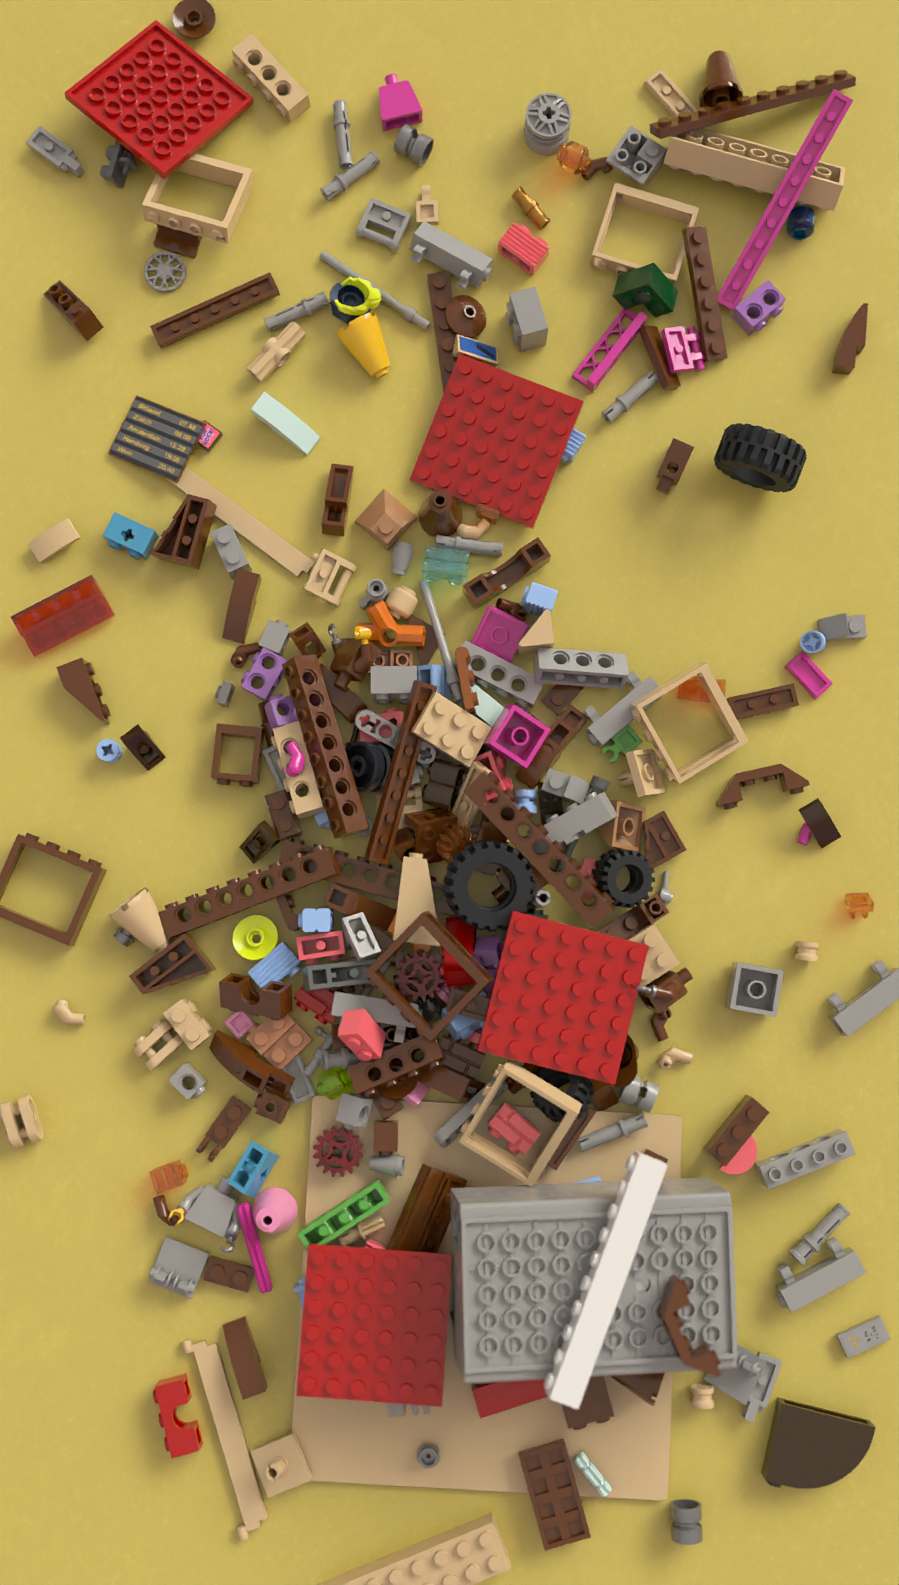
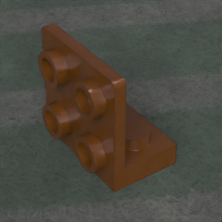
M441 808L404 814V823L415 831L414 853L423 854V859H427L428 864L454 859L458 823L456 815Z

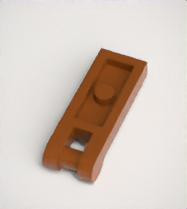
M459 647L455 651L464 706L468 713L474 714L476 713L475 706L479 705L477 692H473L471 684H475L473 670L468 669L471 656L466 647Z

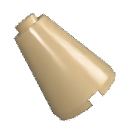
M144 887L135 893L137 896L134 895L113 910L109 916L152 952L156 949L158 952H161L170 944L168 942L170 938L167 939L158 913L159 910L147 887Z

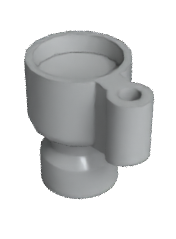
M372 579L368 583L366 589L367 596L359 600V607L365 610L371 603L375 604L381 600L386 601L389 591L381 579Z

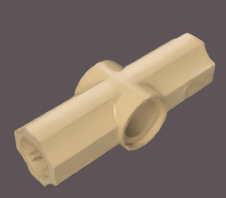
M291 321L276 338L272 337L265 343L262 353L247 367V371L255 380L262 383L277 366L281 367L289 360L291 352L306 337V333L297 323Z

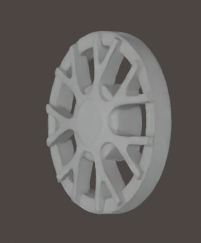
M163 251L152 255L148 259L144 274L148 284L154 290L169 293L177 290L183 284L186 277V269L179 256L172 252ZM167 256L168 262L162 263V257ZM154 260L159 263L157 267L151 265ZM175 260H177L180 263L175 267H172L171 263ZM156 271L157 275L149 277L148 272ZM174 271L182 272L181 278L174 276ZM158 279L163 281L161 287L155 285ZM172 279L175 285L168 287L167 281Z

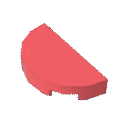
M750 1136L728 1165L725 1167L721 1164L719 1169L728 1174L735 1175L749 1170L757 1159L758 1149L754 1138Z

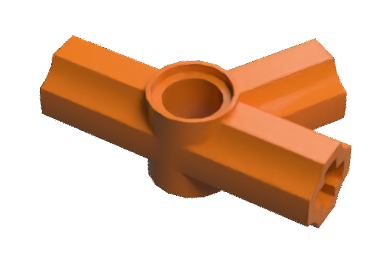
M383 600L365 610L372 623L359 622L357 626L370 629L371 637L368 641L372 644H382L386 647L394 645H425V626L400 625L396 623ZM391 630L394 632L395 639L388 637L386 631Z

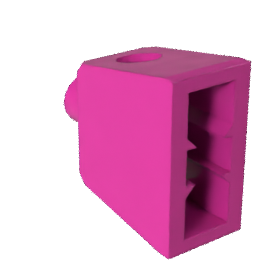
M396 74L387 75L385 77L386 85L379 88L383 132L403 127L405 124L413 125L423 122L422 108L410 82L407 80L399 82Z

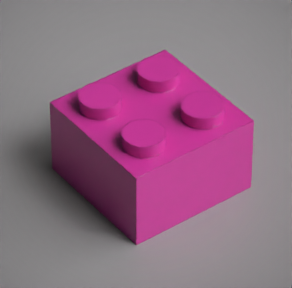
M506 704L483 744L519 768H528L551 729L516 705Z

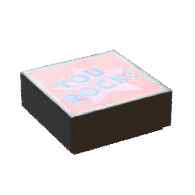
M204 420L202 423H204L205 427L197 444L210 452L223 434Z

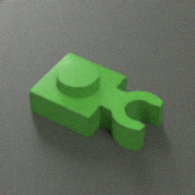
M628 724L610 739L614 745L604 747L601 754L603 755L605 752L611 751L613 758L608 761L611 764L617 760L620 752L625 757V753L631 752L643 741Z

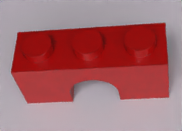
M186 1373L159 1380L153 1390L154 1402L159 1404L161 1412L159 1413V1423L161 1428L164 1427L166 1437H164L165 1448L167 1452L170 1451L171 1458L198 1452L203 1445L198 1420L184 1422L178 1418L176 1408L187 1404L192 1397Z

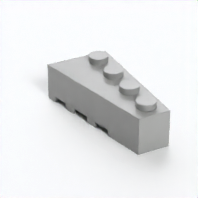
M595 791L584 797L585 802L579 806L577 803H574L564 809L566 813L558 816V814H555L546 819L547 824L543 826L548 830L549 834L547 836L551 841L557 840L565 847L616 818L618 815L605 792L597 795ZM531 829L527 831L528 835L526 836L530 835ZM539 841L534 844V849L537 853L542 854L547 851V846L544 842Z

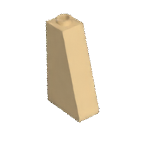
M409 853V857H403L394 941L422 912L429 911L437 919L428 861L423 859V854ZM423 926L407 940L410 943L440 946L439 942Z

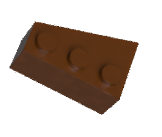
M188 494L173 516L170 526L166 531H163L161 534L162 538L149 554L163 561L199 570L217 505L209 499Z
M505 807L502 809V816L505 819L510 820L514 818L515 813L512 808ZM483 813L474 844L476 841L495 840L508 845L509 839ZM489 863L479 866L474 871L495 876L496 872L500 873L502 867Z
M184 933L129 975V977L142 994H149L217 969L190 933Z

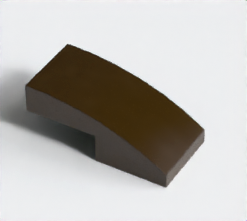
M539 782L537 787L540 821L542 825L547 824L545 820L555 814H558V816L563 815L562 798L542 791L541 788L544 782Z
M819 798L799 809L801 816L821 849L841 838L840 833Z

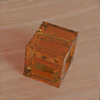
M180 1159L154 1168L149 1172L156 1194L184 1185L187 1182L186 1178L189 1176L186 1165L181 1164Z

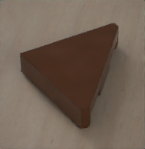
M411 614L408 618L410 625L425 626V645L416 646L420 664L428 665L438 648L433 627Z

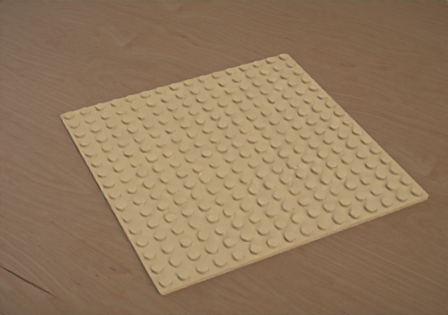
M316 1095L313 1097L305 1225L379 1178L391 1196V1200L388 1204L360 1222L364 1223L374 1217L382 1216L385 1221V1228L367 1236V1240L371 1238L388 1246L423 1163L468 1180L465 1188L527 1185L461 1144L459 1141L464 1133H461L451 1144L442 1148L434 1139L435 1134L467 1103L421 1101L415 1108L407 1101L400 1100L404 1108L386 1119L398 1120V1150L393 1152V1154L405 1157L403 1176L395 1178L370 1170L369 1168L371 1156H380L379 1151H374L375 1120H383L374 1103H372L367 1127H357V1130H353L352 1133L353 1137L360 1136L357 1144H363V1148L358 1150V1152L363 1154V1158L356 1159L360 1163L359 1167L352 1165L353 1173L350 1174L346 1170L344 1177H341L339 1172H336L335 1176L331 1177L330 1170L324 1174L323 1169L325 1167L323 1165L320 1167L316 1166L320 1160L319 1158H313V1154L318 1152V1150L313 1149V1145L320 1144L316 1138L318 1135L324 1137V1129L332 1132L333 1125L336 1126L337 1130H340L342 1125H344V1123L336 1121L341 1096ZM491 1105L486 1109L474 1131L532 1167L537 1160V1154L559 1122H553L537 1107L511 1106L541 1131V1135L524 1155L520 1152L516 1155L506 1146L508 1142L503 1137L497 1139L488 1131L490 1128L487 1125L488 1120L501 1106ZM595 1111V1115L580 1137L616 1124L620 1119L626 1120L640 1113ZM643 1113L648 1124L647 1128L629 1134V1137L625 1138L622 1136L585 1152L582 1151L577 1140L558 1169L555 1171L546 1165L534 1185L574 1183L599 1176L602 1182L624 1180L627 1171L625 1170V1164L628 1157L633 1155L634 1150L644 1154L646 1148L668 1159V1166L663 1179H680L682 1118L679 1115ZM334 1136L337 1140H347V1138L343 1136ZM327 1142L323 1145V1156L328 1153L329 1147ZM334 1146L335 1150L331 1156L339 1154L341 1157V1153L346 1146L343 1148ZM353 1147L348 1150L347 1154L350 1161L354 1154ZM332 1161L329 1163L332 1166H341L338 1162ZM451 1221L437 1253L452 1254ZM337 1236L325 1245L343 1246L340 1241L342 1237ZM361 1239L348 1246L365 1247L367 1240ZM304 1245L301 1277L306 1276L308 1251ZM451 1263L442 1407L430 1406V1414H424L423 1405H418V1415H414L412 1405L407 1404L405 1416L389 1417L387 1403L296 1396L303 1316L300 1302L292 1432L296 1433L313 1477L310 1481L529 1493L518 1452L564 1439L580 1496L602 1497L596 1487L582 1473V1469H579L574 1462V1458L580 1452H584L589 1458V1462L594 1464L604 1480L612 1488L605 1498L665 1501L668 1498L673 1372H665L657 1398L653 1396L651 1398L656 1400L654 1406L643 1401L610 1376H604L614 1416L610 1417V1420L605 1423H596L595 1421L588 1423L585 1428L579 1430L568 1429L562 1404L549 1399V1397L480 1419L472 1393V1383L464 1384L454 1358V1328L449 1312L453 1310ZM423 1444L435 1445L439 1449V1463L432 1468L422 1467L417 1460V1452L420 1451V1447Z

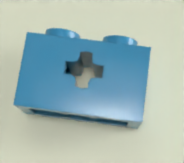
M114 512L103 534V537L108 542V546L118 551L120 548L128 551L127 554L138 560L140 557L148 560L149 553L154 548L159 537L155 530ZM127 536H128V537L134 536L133 540H132V539L126 540Z
M251 1141L227 1183L245 1195L256 1197L280 1156L264 1145Z

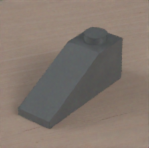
M376 959L306 966L302 969L304 993L371 984L365 972Z

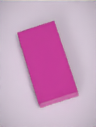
M803 651L785 666L814 700L833 684Z

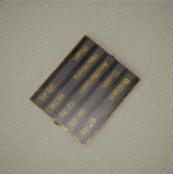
M136 395L108 454L178 483L207 424Z

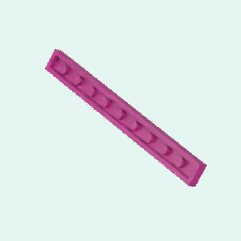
M835 89L832 90L717 297L718 303L734 311L735 307L739 304L847 113L853 99Z

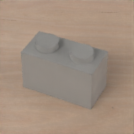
M231 524L210 532L231 579L236 577L238 569L252 570Z

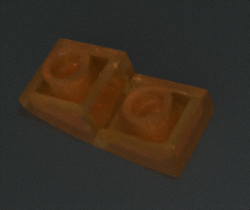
M693 676L678 686V699L711 703L697 676ZM715 679L725 696L726 680Z

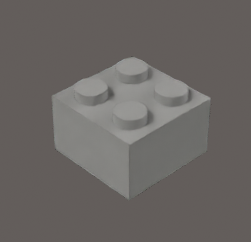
M536 287L510 293L509 303H506L508 311L506 312V319L508 325L513 326L512 339L514 345L519 346L520 352L545 346L548 325Z
M371 666V696L373 701H377V704L380 705L391 704V701H400V704H407L413 681H418L417 666Z
M733 962L725 1008L776 1017L784 971Z

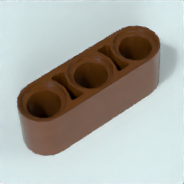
M321 663L320 669L331 705L350 723H353L356 714L368 707L348 687L345 691L335 687L334 682L337 676Z

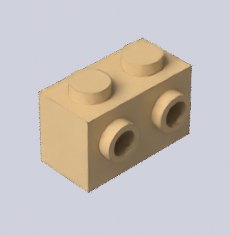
M185 998L179 1000L165 1011L163 1015L188 1048L194 1050L214 1034L211 1032L212 1027L205 1018L201 1019L198 1015L196 1005L191 1000Z

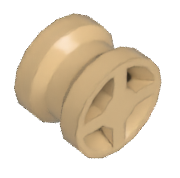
M796 941L798 951L795 954V960L818 962L816 950L819 948V943Z
M706 1383L690 1385V1391L693 1393V1398L690 1400L691 1407L697 1409H711L714 1407V1400L712 1399V1394L714 1393L713 1385Z

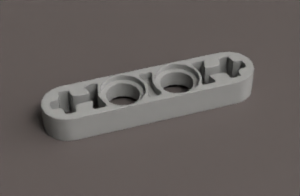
M367 709L361 710L356 714L355 723L361 731L395 749L401 727ZM370 715L369 720L376 723V719L380 720V722L376 725L375 732H372L370 730L373 729V726L367 723L362 726V721L359 718ZM388 725L392 728V733L389 737L384 738L379 734L381 726ZM425 740L422 741L420 749L430 748L429 753L431 756H426L423 759L421 758L422 754L419 752L417 761L422 764H429L435 759L436 751Z
M493 1078L489 1083L493 1085L496 1078ZM505 1080L488 1108L507 1090L508 1084ZM486 1086L435 1134L434 1139L442 1148L451 1144L462 1133L460 1130L466 1120L472 1121L474 1115L471 1114V1111L477 1101L482 1103L485 1099L481 1094Z

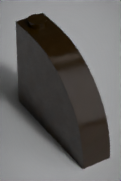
M777 1397L761 1474L769 1485L778 1488L784 1485L793 1488L812 1489L833 1484L843 1479L860 1464L869 1450L876 1427L867 1419Z

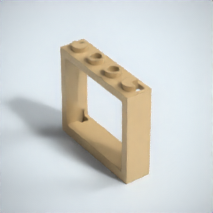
M195 153L175 170L237 188L223 221L158 204L157 202L169 176L164 179L156 173L142 203L145 221L213 239L214 241L229 243L253 188V169Z
M615 183L593 249L590 265L599 270L607 269L613 271L617 275L643 267L642 265L601 253L616 203L687 224L686 227L694 226L699 208ZM682 239L672 274L663 272L674 286L685 255L684 239Z
M704 662L694 664L630 704L633 709L631 711L633 718L637 723L640 722L644 728L642 730L643 736L655 748L652 750L653 754L665 766L663 771L666 777L678 784L749 742L707 663ZM697 675L730 738L677 770L642 707Z
M508 1059L504 1066L499 1064L493 1074V1077L496 1078L494 1084L488 1083L481 1094L485 1097L483 1102L477 1101L471 1111V1114L474 1115L472 1121L466 1120L460 1131L464 1134L459 1142L525 1184L533 1187L577 1117L582 1104ZM507 1075L566 1111L532 1167L474 1131Z

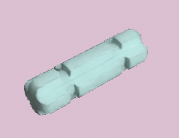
M580 1452L574 1458L575 1464L579 1469H582V1473L596 1487L598 1493L602 1497L607 1496L612 1490L610 1484L604 1480L594 1464L589 1462L586 1454Z

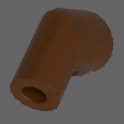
M608 157L591 160L581 172L582 178L588 181L596 171L601 169L604 173L612 171L613 166L606 162Z
M258 642L238 646L231 657L232 665L235 668H241L249 655L260 651Z
M159 1195L154 1197L153 1201L158 1217L167 1225L175 1226L179 1221V1217L173 1215L168 1220L171 1211L168 1210L165 1196Z

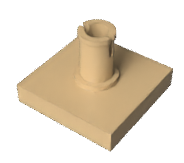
M654 749L634 750L625 753L630 771L619 774V780L627 779L621 781L620 784L624 788L634 784L638 797L659 795L666 792L657 759L652 751Z
M295 1432L250 1451L268 1498L306 1483L313 1478Z

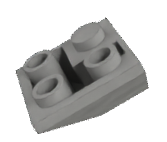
M630 126L606 159V162L643 186L652 180L664 163L667 149L633 126Z

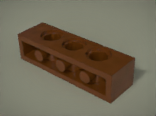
M419 1036L382 1052L381 1058L354 1064L348 1067L347 1071L356 1094L368 1098L378 1093L377 1090L382 1087L388 1089L398 1085V1080L405 1077L412 1079L419 1076L421 1070L429 1068V1070L436 1069L442 1066V1061L447 1059L438 1037L430 1042L428 1039L425 1040ZM423 1051L424 1059L416 1063L414 1061L415 1053ZM401 1060L403 1063L402 1069L394 1072V1062ZM380 1069V1079L373 1081L371 1078L372 1072Z

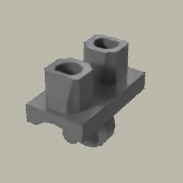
M116 140L115 146H107L105 154L110 163L101 167L100 175L106 181L112 182L117 188H123L129 171H136L138 164L133 160V153Z

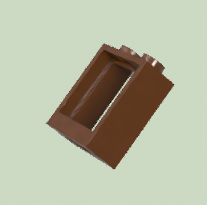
M217 723L211 778L217 780L216 784L230 785V782H239V786L253 787V784H259L265 735L263 728ZM223 736L255 739L251 776L219 773Z

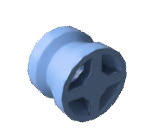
M104 739L98 743L96 753L101 760L107 763H115L122 756V748L114 740Z

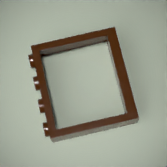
M28 832L25 836L18 834L0 873V901L25 845L93 873L67 933L0 905V917L68 946H74L107 870L101 868L102 863L89 858L87 862L80 859L81 854L71 850H68L67 853L60 851V846L50 841H47L46 844L38 842L40 838Z
M429 911L422 912L365 972L369 977L368 981L375 988H380L385 994L384 998L391 1005H396L401 1010V1016L407 1022H412L418 1028V1034L430 1042L436 1039L494 980L485 968ZM421 926L477 982L434 1028L379 972L382 966Z

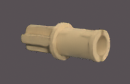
M377 1216L364 1223H357V1226L339 1235V1237H342L340 1238L341 1244L348 1246L361 1239L367 1240V1236L385 1228V1221L382 1216Z

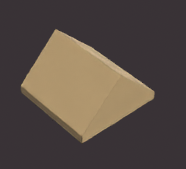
M547 608L519 642L517 654H536L538 647L553 648L554 638L551 614Z

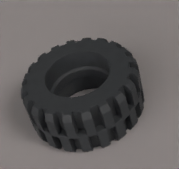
M736 423L724 430L714 461L718 470H721L722 473L734 480L766 491H781L784 493L796 487L807 455L801 444H797L794 439L788 438L782 433H777L774 430L758 425Z
M495 840L476 841L472 845L468 844L463 847L464 849L460 853L457 852L453 856L454 860L446 868L448 871L444 875L443 882L445 883L444 894L448 900L447 903L458 918L477 930L483 931L484 929L494 932L499 928L507 929L511 911L527 914L530 909L528 908L529 903L534 901L533 889H536V881L533 880V869L529 867L525 856L505 843ZM489 863L497 864L504 868L509 875V893L496 906H480L469 895V878L479 866Z

